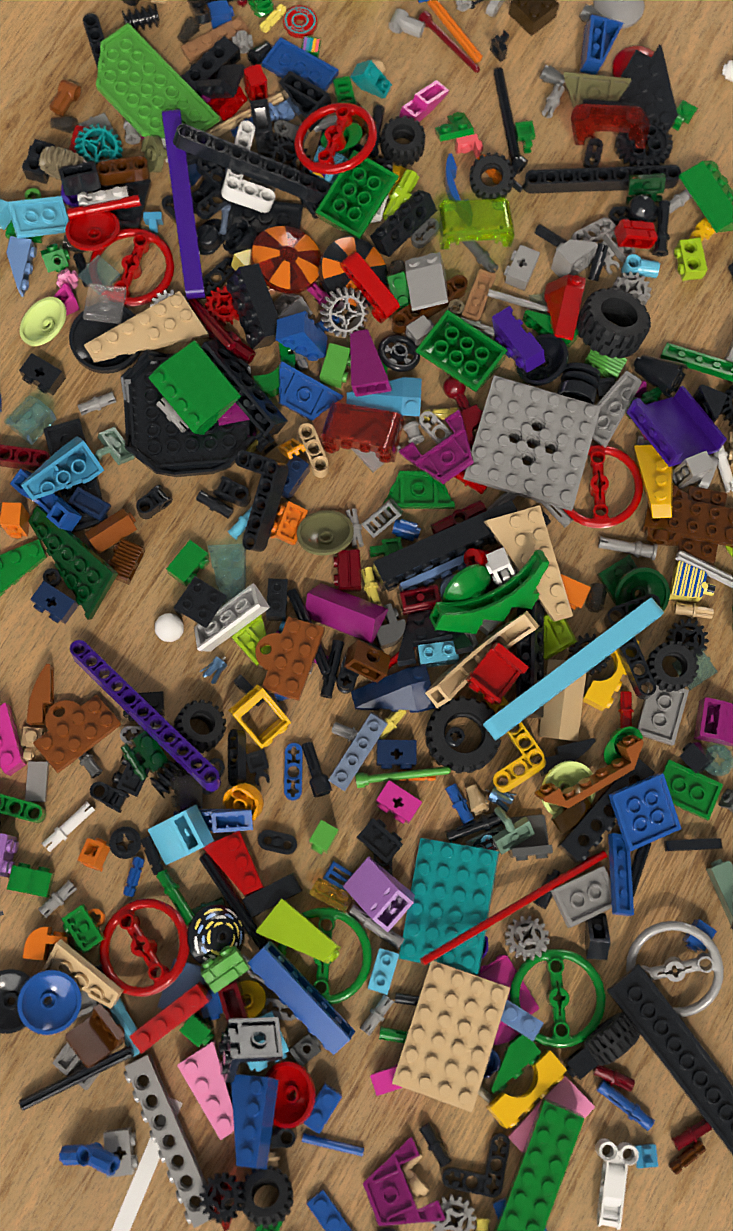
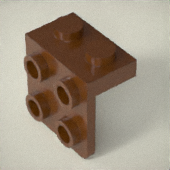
M100 1003L93 1008L92 1016L66 1033L65 1040L85 1067L91 1068L123 1044L125 1032L120 1024L114 1022L110 1010L106 1007L104 1008Z

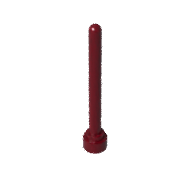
M427 10L422 12L418 20L424 22L426 28L429 27L475 73H478L480 67L433 22L432 15Z

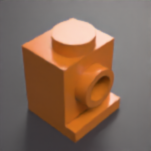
M87 838L77 860L86 867L102 872L104 869L102 866L110 848L106 845L107 842L100 838L95 840Z

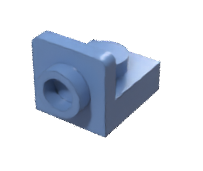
M286 100L275 106L271 102L268 103L271 122L276 123L278 120L289 121L295 118V113Z

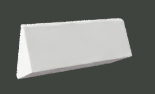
M254 583L224 604L207 628L199 624L194 627L197 649L199 651L211 652L270 608Z

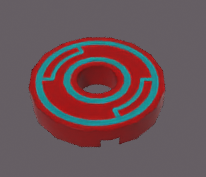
M300 5L294 6L286 11L283 18V26L290 36L303 39L304 36L314 34L317 29V17L311 8ZM298 20L304 21V23L301 25L297 24L296 22Z

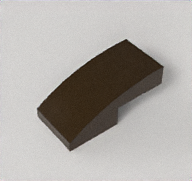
M585 798L570 808L561 806L551 820L559 832L564 834L582 820L593 806L588 798Z

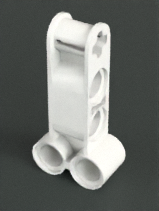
M602 1138L598 1140L595 1146L596 1153L603 1159L597 1209V1227L605 1225L616 1227V1230H620L628 1165H633L638 1161L639 1154L637 1149L628 1142H622L616 1147L609 1139ZM605 1145H610V1153L603 1155L602 1148ZM630 1148L632 1151L631 1156L626 1159L623 1158V1151Z

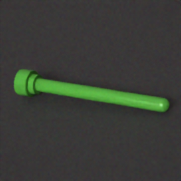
M446 766L374 775L357 772L356 784L357 788H366V785L374 782L445 775L451 772V768Z

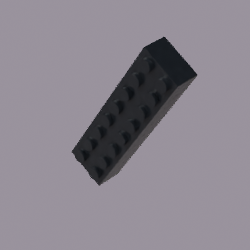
M510 500L373 561V574L381 591H392L398 587V584L460 557L470 548L482 550L485 545L489 544L492 546L498 543L484 521L518 512L513 501Z

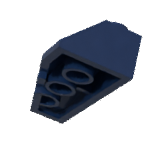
M426 664L403 669L384 677L378 683L372 682L351 691L355 710L379 711L380 709H392L393 712L410 710L412 713H418L436 708L425 694L431 686Z

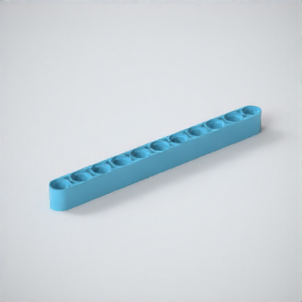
M651 597L483 724L496 741L662 616L664 611Z

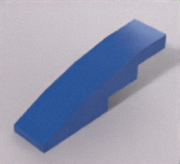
M199 809L209 831H213V833L253 830L252 809ZM184 810L174 811V812H173V815L175 816L176 814H178V813H180V812H182V811H184Z

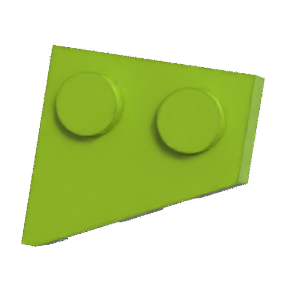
M262 615L255 618L232 636L234 642L257 667L259 663L255 654L256 646L267 635ZM264 646L261 649L262 654H269L271 652L270 646Z
M549 615L544 616V660H548L576 643L577 640L566 619L553 622Z

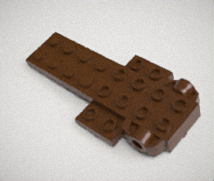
M673 485L672 518H652L649 504L647 503L642 532L646 533L647 541L651 543L678 547L677 553L682 550L706 563L714 564L718 544L733 547V509L725 507L727 493L690 486L688 493Z

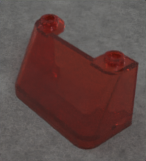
M579 104L573 108L571 114L575 145L584 146V141L589 137L594 138L596 131L628 132L629 140L635 141L636 148L645 149L650 121L641 107Z

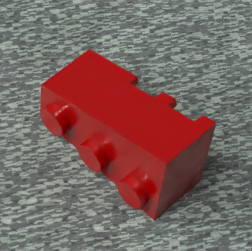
M240 831L203 847L245 896L264 888Z

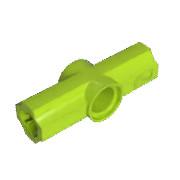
M406 169L398 185L391 192L390 200L382 216L385 221L412 196L411 193L420 178L415 171Z

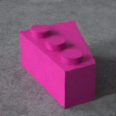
M5 702L0 706V767L5 774L11 776L27 764L23 759L24 753L20 746L21 742L19 741L11 706Z

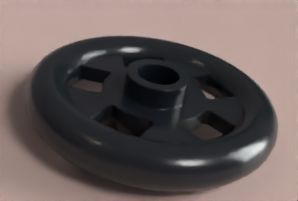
M398 334L389 335L379 343L378 355L380 360L391 370L407 372L414 369L420 361V355L415 352L418 346L406 336ZM391 342L395 345L392 348L388 346ZM387 353H390L391 359H388ZM408 354L413 355L412 360L407 358ZM397 361H398V362H402V361H403V362H404V365L397 364Z

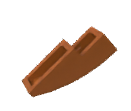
M51 664L44 666L33 687L27 710V724L30 726L46 725L47 706L54 704V667Z

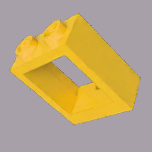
M258 684L228 710L261 749L269 746L273 742V738L285 732L291 723L267 692ZM263 698L279 719L257 737L241 717Z

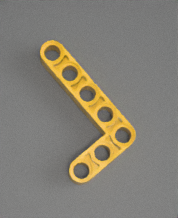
M505 697L501 699V704L494 703L491 705L485 700L488 708L494 710V715L509 704ZM522 722L517 725L519 729L516 732L508 731L506 733L521 754V757L499 770L493 777L496 789L502 793L509 792L541 771L546 765L542 750ZM523 741L530 742V745L526 748L520 746ZM533 757H540L541 761L534 764L531 762ZM522 767L525 769L523 774H515L517 768ZM501 778L508 779L507 784L503 786L499 785L498 781Z

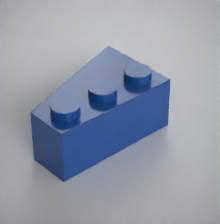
M591 14L584 27L580 72L597 75L624 22Z

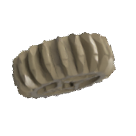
M59 146L46 147L42 150L39 158L40 169L45 171V174H49L50 177L61 180L60 168L70 165L77 166L80 163L87 162L78 153H74L72 150L69 151L66 148H60Z

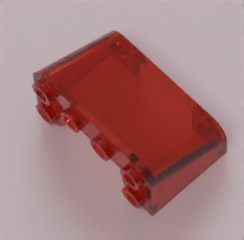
M333 402L319 440L323 450L328 453H335L340 450V447L347 450L354 448L364 453L375 452L380 462H395L404 425V417L392 411Z

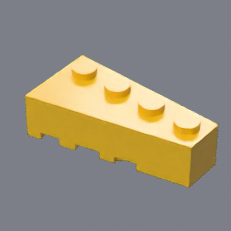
M634 445L635 459L641 473L652 518H672L673 466L669 467L652 445Z

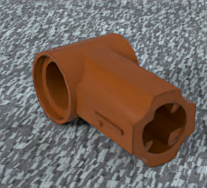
M63 79L58 86L56 97L49 106L50 110L60 117L64 116L71 103L79 99L81 87Z

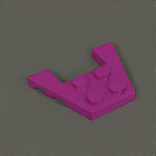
M459 410L445 419L454 434L424 455L420 454L413 442L399 451L402 457L442 484L474 463L463 417Z
M413 1137L409 1138L363 1183L379 1226L446 1220L439 1200L418 1209L402 1170V1164L420 1156Z

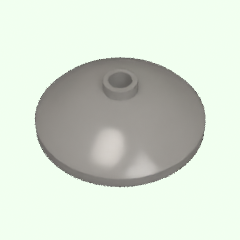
M594 0L593 7L605 18L624 22L621 28L624 29L635 25L641 19L644 12V0Z

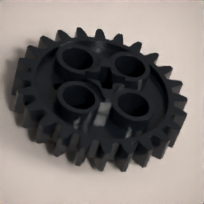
M643 118L642 122L636 119L635 123L629 121L628 126L624 124L623 130L620 129L619 134L616 136L615 148H617L616 154H619V160L624 159L623 164L629 162V166H658L660 163L664 164L665 160L669 159L673 148L672 134H669V129L664 130L665 125L659 126V121L652 123V118L648 122Z

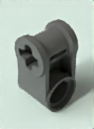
M278 120L274 124V139L279 142L280 138H283L285 141L287 137H290L292 142L300 126L285 120ZM307 131L306 134H305V137H304V140H303V145H304V143H305V141H306V138H307V136H308V134H309L308 131Z

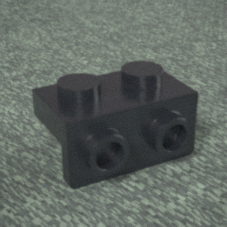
M372 818L356 838L387 864L402 847L403 844L400 842L402 838L394 831L392 833L385 829L387 825L382 820Z

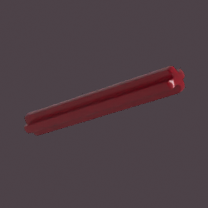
M197 298L188 299L187 302H189L191 309L230 351L233 348L235 349L237 347L236 341Z

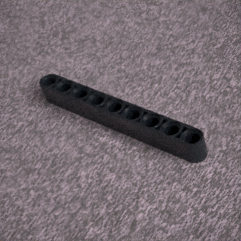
M180 124L176 129L173 143L177 148L314 204H321L330 189L329 184L321 179L187 124Z
M676 165L530 170L525 175L523 187L524 191L530 194L622 191L628 189L630 175L665 173L664 189H672L676 187L682 171Z

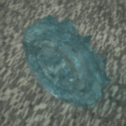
M714 745L709 747L707 751L714 758H717V755H719V758H723L725 761L720 764L721 766L717 762H712L705 770L714 776L728 774L733 768L731 751L725 748V746Z

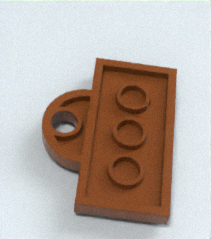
M288 616L282 634L271 633L264 636L258 642L255 650L256 659L259 665L267 671L262 685L265 691L300 701L324 635L325 627ZM270 646L272 648L269 654H262V647Z
M97 695L82 706L74 701L62 700L53 704L48 709L45 716L48 732L34 741L33 744L58 774L121 726V722ZM58 709L65 710L64 715L61 717H56L54 713Z

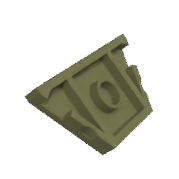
M564 72L563 74L574 111L609 115L611 112L583 110V99L619 101L631 82L630 78Z

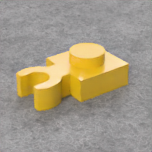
M705 217L696 225L695 231L691 233L689 239L697 237L701 238L702 242L704 237L709 240L716 232Z

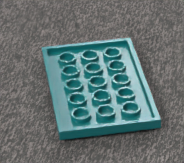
M420 838L411 892L415 894V899L412 906L407 910L403 932L404 941L401 944L399 959L421 963L420 958L489 918L499 851ZM487 929L433 961L464 972L479 974Z

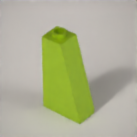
M284 899L279 901L256 930L260 935L327 964L330 961L334 962L340 954L339 950L341 947Z

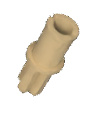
M676 602L674 614L691 616V618L695 616L712 619L714 610L712 608L696 606V603L691 605Z

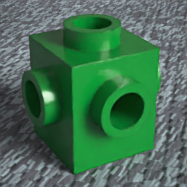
M51 244L47 246V249L41 251L48 273L52 271L61 272L69 266L67 260H70L67 249L63 250L61 244Z

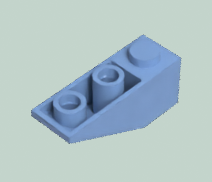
M10 236L6 253L20 295L24 297L25 291L29 288L28 278L29 274H32L33 271L32 261L37 255V248L34 246L32 239H17V237Z

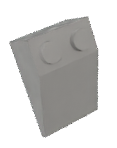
M430 253L426 256L406 260V276L412 311L448 303L446 271L441 253Z

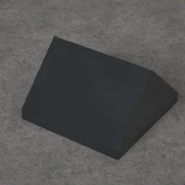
M700 385L693 398L715 423L728 394L706 385Z

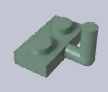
M115 427L99 433L98 438L104 445L103 448L98 449L95 453L99 463L102 456L110 453L118 465L134 459V456L125 449V440Z
M501 807L495 808L494 812L506 827V829L492 837L501 855L535 834L526 816L513 824Z

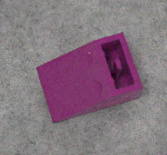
M707 697L700 700L694 739L733 747V704Z

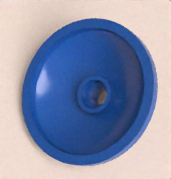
M58 970L39 972L30 977L22 986L17 1000L18 1014L24 1025L31 1031L42 1035L57 1034L67 1029L77 1018L81 1008V992L74 979L64 972ZM46 997H51L52 1000L49 1004L44 1003Z

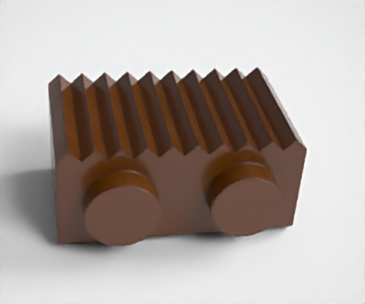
M122 538L121 542H118L114 547L113 552L115 554L113 559H109L107 564L118 572L116 580L129 585L145 550L142 546Z

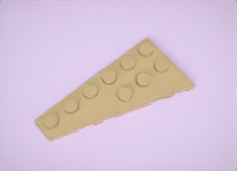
M178 291L84 344V347L92 360L99 362L116 358L118 355L135 354L136 351L153 350L171 346L181 341H193L192 339L199 337L207 338L209 335L182 293Z

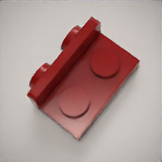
M238 86L234 98L211 99L207 104L224 122L237 113L245 104L247 98L241 86Z

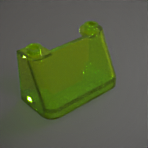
M504 197L462 201L446 199L438 206L440 250L449 249V245L454 242L455 245H459L460 241L494 240L495 244L501 241L502 247L512 246L515 236L510 203Z

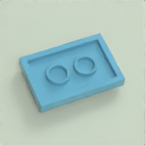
M61 196L8 202V209L17 239L65 233L69 220Z

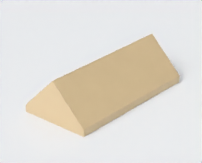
M548 659L547 675L567 660ZM586 673L544 704V717L541 718L539 737L578 742Z

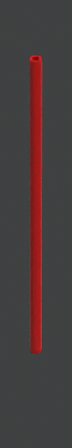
M604 850L600 851L420 958L423 966L427 965L605 859L607 857Z

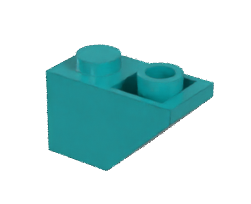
M371 60L357 63L350 76L361 90L382 99L387 96L392 86L391 82Z

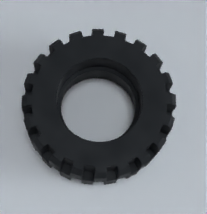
M604 288L588 296L578 315L576 327L580 338H583L584 344L589 345L591 350L599 352L602 356L607 355L608 358H624L638 351L650 330L651 321L649 312H646L647 308L641 304L638 298L635 299L632 297V294L624 293L620 289L608 288L606 290Z
M459 696L457 699L453 697L450 701L438 707L431 714L425 732L426 746L430 750L431 757L436 759V763L439 766H448L459 774H462V772L472 773L475 770L482 769L493 759L501 744L500 738L495 741L483 725L494 716V710L492 708L489 709L486 706L487 703L476 701L477 698L470 697V699L465 698V696ZM458 717L471 719L481 730L482 737L479 746L468 753H460L453 750L445 740L447 725Z

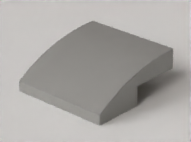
M68 1042L52 1062L66 1076L85 1068V1065ZM99 1074L79 1083V1085L84 1090H88Z

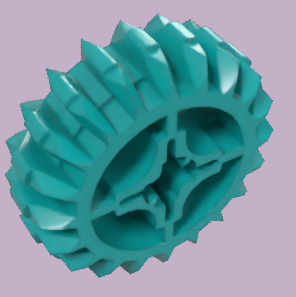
M99 123L96 124L95 128L92 124L89 125V129L84 127L83 132L80 131L78 133V137L75 139L76 145L74 146V150L77 151L76 153L79 156H82L87 162H95V166L101 162L99 158L110 157L107 160L122 158L120 153L123 152V148L120 147L122 142L117 140L118 134L112 135L113 129L107 131L106 125L102 129ZM92 137H99V139H97V140H91V139H90V141L88 140L89 138H92ZM100 143V151L97 155V147ZM87 151L91 152L93 158L87 153Z

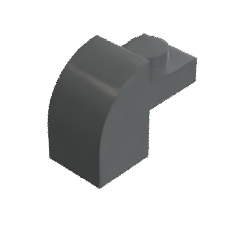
M391 603L384 605V608L388 609L385 616L388 624L380 626L376 635L381 650L399 643L405 631V619L397 621L399 619L398 611L392 607Z

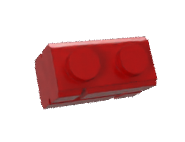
M260 64L245 68V93L249 102L267 99V78Z
M623 219L614 229L619 247L651 249L658 239L654 223Z

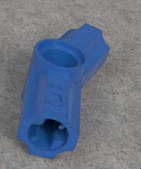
M98 1142L62 1146V1150L59 1153V1161L63 1165H89L108 1176L115 1174L121 1162L119 1156L105 1150Z

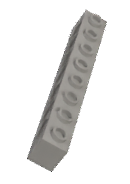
M148 1054L126 1065L124 1075L127 1082L133 1085L134 1091H132L135 1101L137 1103L140 1102L142 1106L141 1115L144 1122H148L152 1129L149 1131L151 1139L154 1143H158L160 1148L158 1151L162 1163L166 1162L169 1169L167 1176L170 1182L176 1185V1197L179 1203H183L185 1206V1218L188 1224L192 1223L193 1227L196 1228L209 1221L210 1214L202 1213L205 1206H194L191 1203V1197L204 1193L205 1190L202 1188V1185L207 1184L153 1058L151 1054ZM141 1075H146L149 1078L148 1086H142L139 1083ZM151 1094L155 1095L158 1099V1103L155 1106H151L148 1103L147 1099ZM159 1114L166 1117V1124L163 1126L156 1122V1117ZM170 1134L175 1138L174 1145H167L165 1143L166 1135ZM181 1155L184 1159V1164L176 1165L173 1157ZM182 1176H191L193 1180L192 1185H184Z

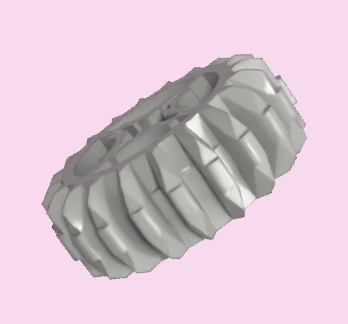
M343 287L342 291L340 288H336V294L330 291L331 297H324L327 303H321V306L325 309L320 310V314L324 315L320 319L322 322H325L323 326L329 328L328 332L331 334L334 332V335L337 337L341 334L345 338L347 333L350 336V333H353V331H359V326L364 328L362 321H368L364 315L369 314V311L365 310L368 304L363 303L365 297L360 296L361 293L359 291L355 292L353 288L348 290L347 287ZM348 298L355 301L357 309L350 308ZM340 300L339 305L333 308L334 305ZM344 309L348 310L344 316L341 314ZM332 315L339 317L341 326L334 324ZM352 317H355V319L349 324L350 319Z

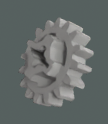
M632 271L629 272L628 276L622 273V276H618L612 286L614 290L620 289L627 294L629 292L632 294V297L638 298L642 305H646L652 290L651 287H648L650 282L644 281L645 276L640 278L638 272L636 275H633Z
M520 916L519 922L513 919V926L508 925L507 930L509 932H505V938H507L505 944L510 946L509 952L515 951V958L522 955L523 961H526L528 956H530L532 961L534 960V955L541 957V950L546 952V945L549 944V938H547L549 931H543L545 924L539 925V919L537 918L535 921H532L531 916H528L527 920ZM536 931L539 933L541 940L536 936ZM531 934V938H528V939L525 940V942L523 943L524 938H527V936H529V935ZM514 937H515L516 940H518V942H519L518 945L515 943Z
M450 1194L449 1200L442 1196L443 1202L440 1205L442 1210H445L446 1220L431 1222V1224H436L432 1228L433 1231H446L448 1229L453 1231H469L470 1229H476L472 1221L477 1220L476 1215H471L474 1208L473 1206L467 1207L469 1204L467 1199L462 1202L461 1195L454 1199L453 1195ZM451 1205H458L462 1208L455 1209L452 1208ZM451 1215H454L457 1222L455 1224L450 1221ZM467 1219V1224L465 1228L462 1229L463 1221Z

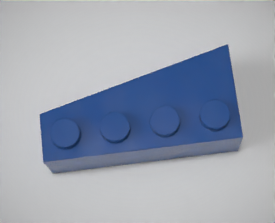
M236 1074L234 1081L231 1082L237 1166L267 1170L279 1080L269 1077Z

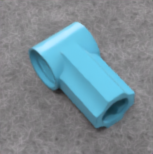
M631 254L622 265L621 272L627 276L632 271L633 275H636L638 272L639 276L657 278L660 263L641 259L638 255Z

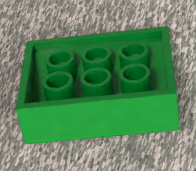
M354 150L348 160L356 156L358 152ZM366 158L355 168L339 173L317 208L316 214L322 221L332 227L360 239L399 176Z
M447 310L415 352L474 392H477L505 360L507 349Z
M195 340L162 363L148 377L195 434L204 435L241 397V394Z

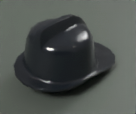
M220 219L208 220L197 228L199 253L201 255L213 254L225 242V235L220 234Z

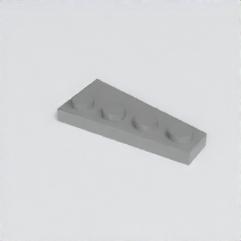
M627 370L597 404L601 408L592 439L605 448L642 383L638 377Z

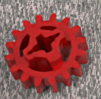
M226 286L223 287V290L217 287V292L210 291L211 297H206L207 303H205V308L219 324L223 322L224 326H226L227 322H230L232 325L234 319L239 321L238 312L234 309L232 296Z

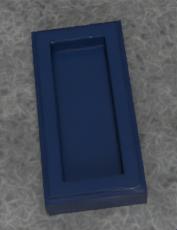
M79 487L76 488L68 501L69 505L102 522L111 507L109 503Z

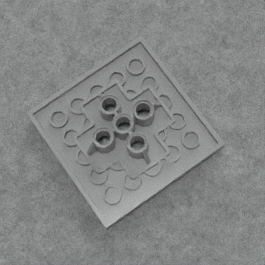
M494 375L471 451L474 463L466 468L463 479L572 511L601 406ZM536 426L540 431H535L532 427ZM509 438H515L517 443L510 442ZM527 443H532L535 448L528 447ZM549 448L553 453L549 454L545 449ZM522 460L529 461L530 465L523 464Z

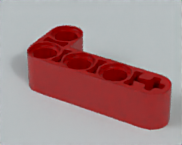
M354 251L340 262L342 270L372 305L371 313L379 323H383L400 308L399 302L359 253Z

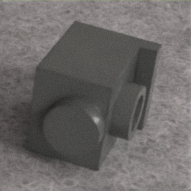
M308 1033L293 1045L289 1051L298 1064L304 1066L321 1052L320 1046L322 1043L315 1035L311 1036ZM305 1045H309L311 1047V1051L309 1053H305L303 1051V1047Z

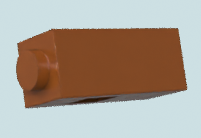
M122 508L86 531L85 535L97 553L100 554L122 538L136 531L137 528L134 523L137 521L131 512L127 514Z

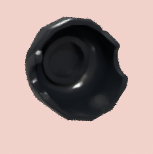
M637 195L630 199L627 205L630 218L635 221L642 220L645 222L652 219L655 213L653 199L647 195Z

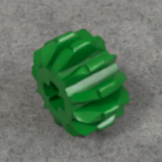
M248 0L254 15L259 18L265 17L273 11L274 3L272 0Z

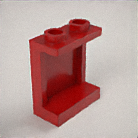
M497 642L493 643L466 678V681L470 683L468 686L477 693L480 691L484 694L483 698L491 705L494 703L501 704V699L513 683L529 667Z

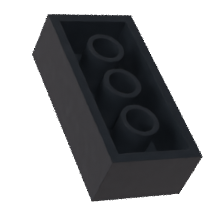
M259 263L239 267L226 283L227 290L233 299V306L238 312L240 325L244 328L246 341L252 350L271 346L276 341L277 320L279 317Z

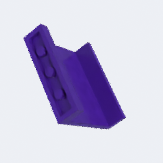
M680 386L674 397L645 405L640 398L634 399L626 412L669 467L681 464L686 458L707 451L708 455L718 452L727 440L684 386Z

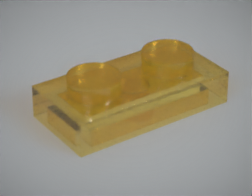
M320 878L317 879L309 895L344 913L353 900L347 891Z

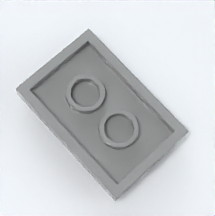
M656 686L655 693L644 700L637 729L640 730L643 737L673 746L689 690L683 688L676 692H666V690H659V686Z
M604 866L551 890L567 928H571L612 908L611 880Z

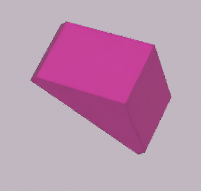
M64 283L53 297L60 299L64 303L67 316L80 310L69 284Z

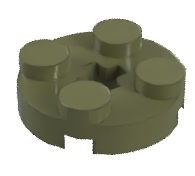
M146 136L142 143L141 152H145L149 172L160 173L162 172L164 159L167 158V149L163 148L160 136Z

